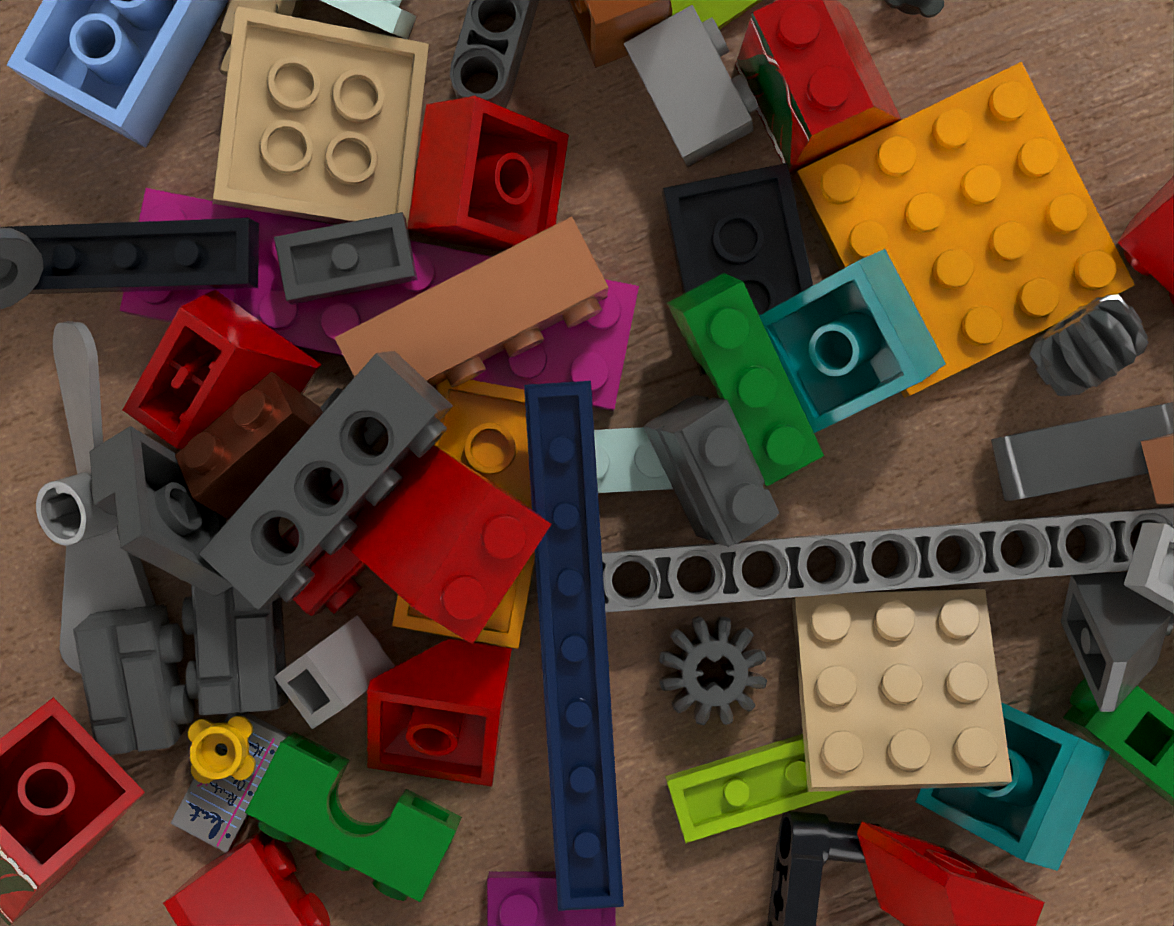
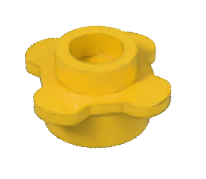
M236 715L228 722L212 723L208 719L202 718L190 726L188 738L192 742L190 747L191 774L195 780L207 784L213 780L223 779L228 776H232L236 780H245L252 775L256 768V761L249 753L248 738L253 733V726L246 717ZM223 743L227 746L228 751L226 755L217 753L216 747L218 744Z

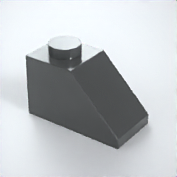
M1127 572L1071 575L1061 617L1063 629L1100 712L1115 711L1158 663L1164 638L1171 634L1174 626L1173 613L1124 585Z

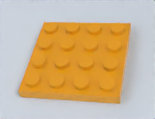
M1022 61L798 170L794 175V179L840 270L860 259L886 249L946 363L922 382L901 391L904 398L1057 324L1080 306L1087 305L1097 297L1116 295L1135 286Z

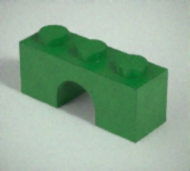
M723 273L667 303L694 360L703 367L720 399L728 400L765 480L764 484L766 486L824 457L822 449L743 281Z
M293 732L281 741L245 813L258 819L257 825L259 829L267 835L284 842H291L295 838L317 849L315 856L324 864L340 871H349L352 867L374 879L372 882L373 886L384 895L400 901L407 900L409 896L421 902L456 833L462 817L405 789L390 816L374 823L357 821L345 812L338 796L339 783L350 760L296 732Z

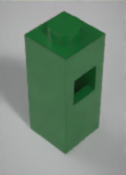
M1086 678L1083 679L1074 689L1070 697V704L1072 706L1063 719L1097 746L1109 751V755L1174 806V714L1139 686L1134 688L1115 711L1100 712Z

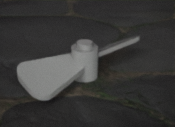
M67 321L58 323L54 328L53 354L77 474L45 484L40 489L36 499V513L45 534L54 542L66 546L59 650L64 662L72 670L81 674L73 629L90 614L119 609L131 610L136 607L153 606L156 603L141 559L120 548V540L117 534V517L104 512L101 508L94 505L91 491L92 478L89 451L103 443L98 355L94 339L87 326L81 322Z

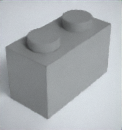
M690 5L624 43L639 76L687 167L753 132V122L749 113L758 109L757 102L742 74L732 79L730 78L720 58L727 54L729 49L712 17L701 22L693 5Z

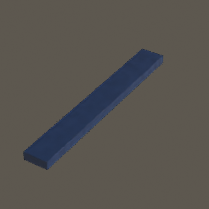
M591 381L524 385L532 510L552 524L535 549L558 911L624 907Z

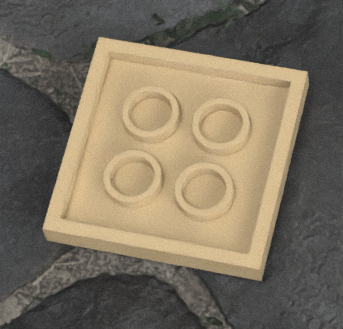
M235 5L212 204L336 224L403 212L408 227L429 44Z
M985 589L861 592L793 597L792 612L808 792L1006 786L1012 782Z

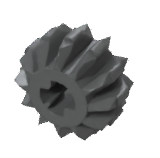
M1119 294L1106 295L1104 297H1097L1083 307L1080 306L1057 324L1045 329L1044 334L1034 340L1029 355L1037 366L1035 370L1046 385L1050 384L1058 396L1080 395L1088 388L1097 387L1106 379L1116 376L1124 367L1134 363L1137 356L1144 353L1149 342L1147 340L1148 336L1141 324L1142 320L1133 307L1128 306Z
M697 616L692 619V627L697 638L690 642L684 633L678 629H674L670 634L675 644L683 649L681 655L669 651L660 652L658 659L661 664L679 670L660 678V687L663 691L683 688L672 702V707L677 713L687 710L697 700L694 710V719L697 724L705 725L710 717L712 706H716L721 721L727 725L733 722V713L729 703L735 699L748 712L752 711L755 707L753 700L743 690L745 686L756 689H764L766 687L767 679L764 676L748 671V668L765 662L766 655L761 649L742 652L754 636L748 628L744 627L738 630L728 641L731 629V620L728 617L719 616L715 623L713 635H709L704 619L701 616ZM707 656L714 662L718 661L722 656L726 657L728 663L722 664L721 668L727 674L719 683L712 678L706 679L703 683L697 681L696 677L704 674L698 666L704 657Z

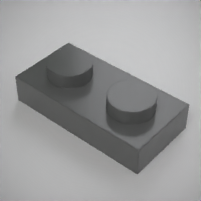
M403 212L274 237L285 298L291 305L418 280L406 217Z

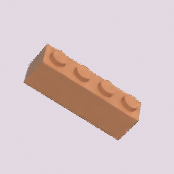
M571 216L334 338L354 377L376 353L395 351L432 386L448 379L451 387H455L483 373L486 368L482 361L505 349L509 357H514L537 346L544 341L540 331L562 320L570 328L597 315L602 311L599 301L608 297L609 287Z

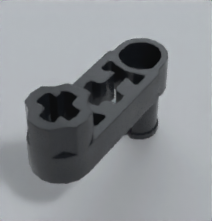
M798 811L783 813L776 843L767 926H816L822 869L826 861L833 860L866 864L857 836L860 824L829 821L826 814Z

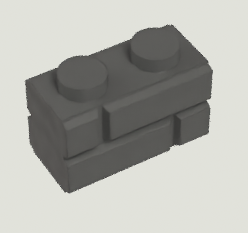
M694 395L660 414L644 426L648 438L697 537L709 541L713 539L715 543L729 547L739 543L777 517L779 514L777 506L769 489L763 488L765 480L727 399H709L706 396Z
M191 584L192 596L185 597L182 605V622L185 633L187 635H194L196 660L189 661L187 665L186 688L190 699H198L199 715L269 711L278 709L288 703L287 694L274 678L275 675L286 668L282 598L280 597L258 610L234 587L214 596Z
M161 604L136 607L131 610L119 609L90 614L73 629L94 740L109 755L129 753L133 750L140 752L165 749L175 745L187 728V723L193 721L194 699H190L186 684L180 685L177 662H180L183 658V634L178 623H169L167 605Z

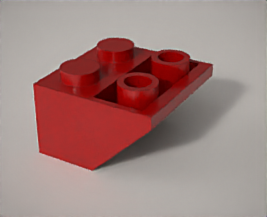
M214 289L178 309L122 411L175 448L183 449L195 435L205 430L235 404L241 395L251 390L271 371L303 394L322 364Z

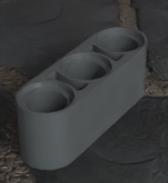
M470 0L450 68V78L457 99L477 96L501 107H507L539 0ZM495 14H506L514 19L513 25L504 32H490L483 27L485 21ZM480 72L489 73L497 78L495 86L490 91L482 94L472 93L465 88L468 79Z
M1174 402L991 439L1004 501L1025 499L1149 473L1141 441L1174 433Z

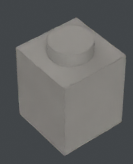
M356 616L275 675L274 678L309 726L314 729L367 691L371 679L395 666L383 651L378 639L369 632L360 618Z

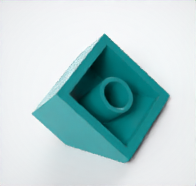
M886 249L856 261L759 315L814 433L922 382L946 364Z
M1001 702L1012 782L1006 786L921 788L915 802L1025 862L1058 871L1110 752Z

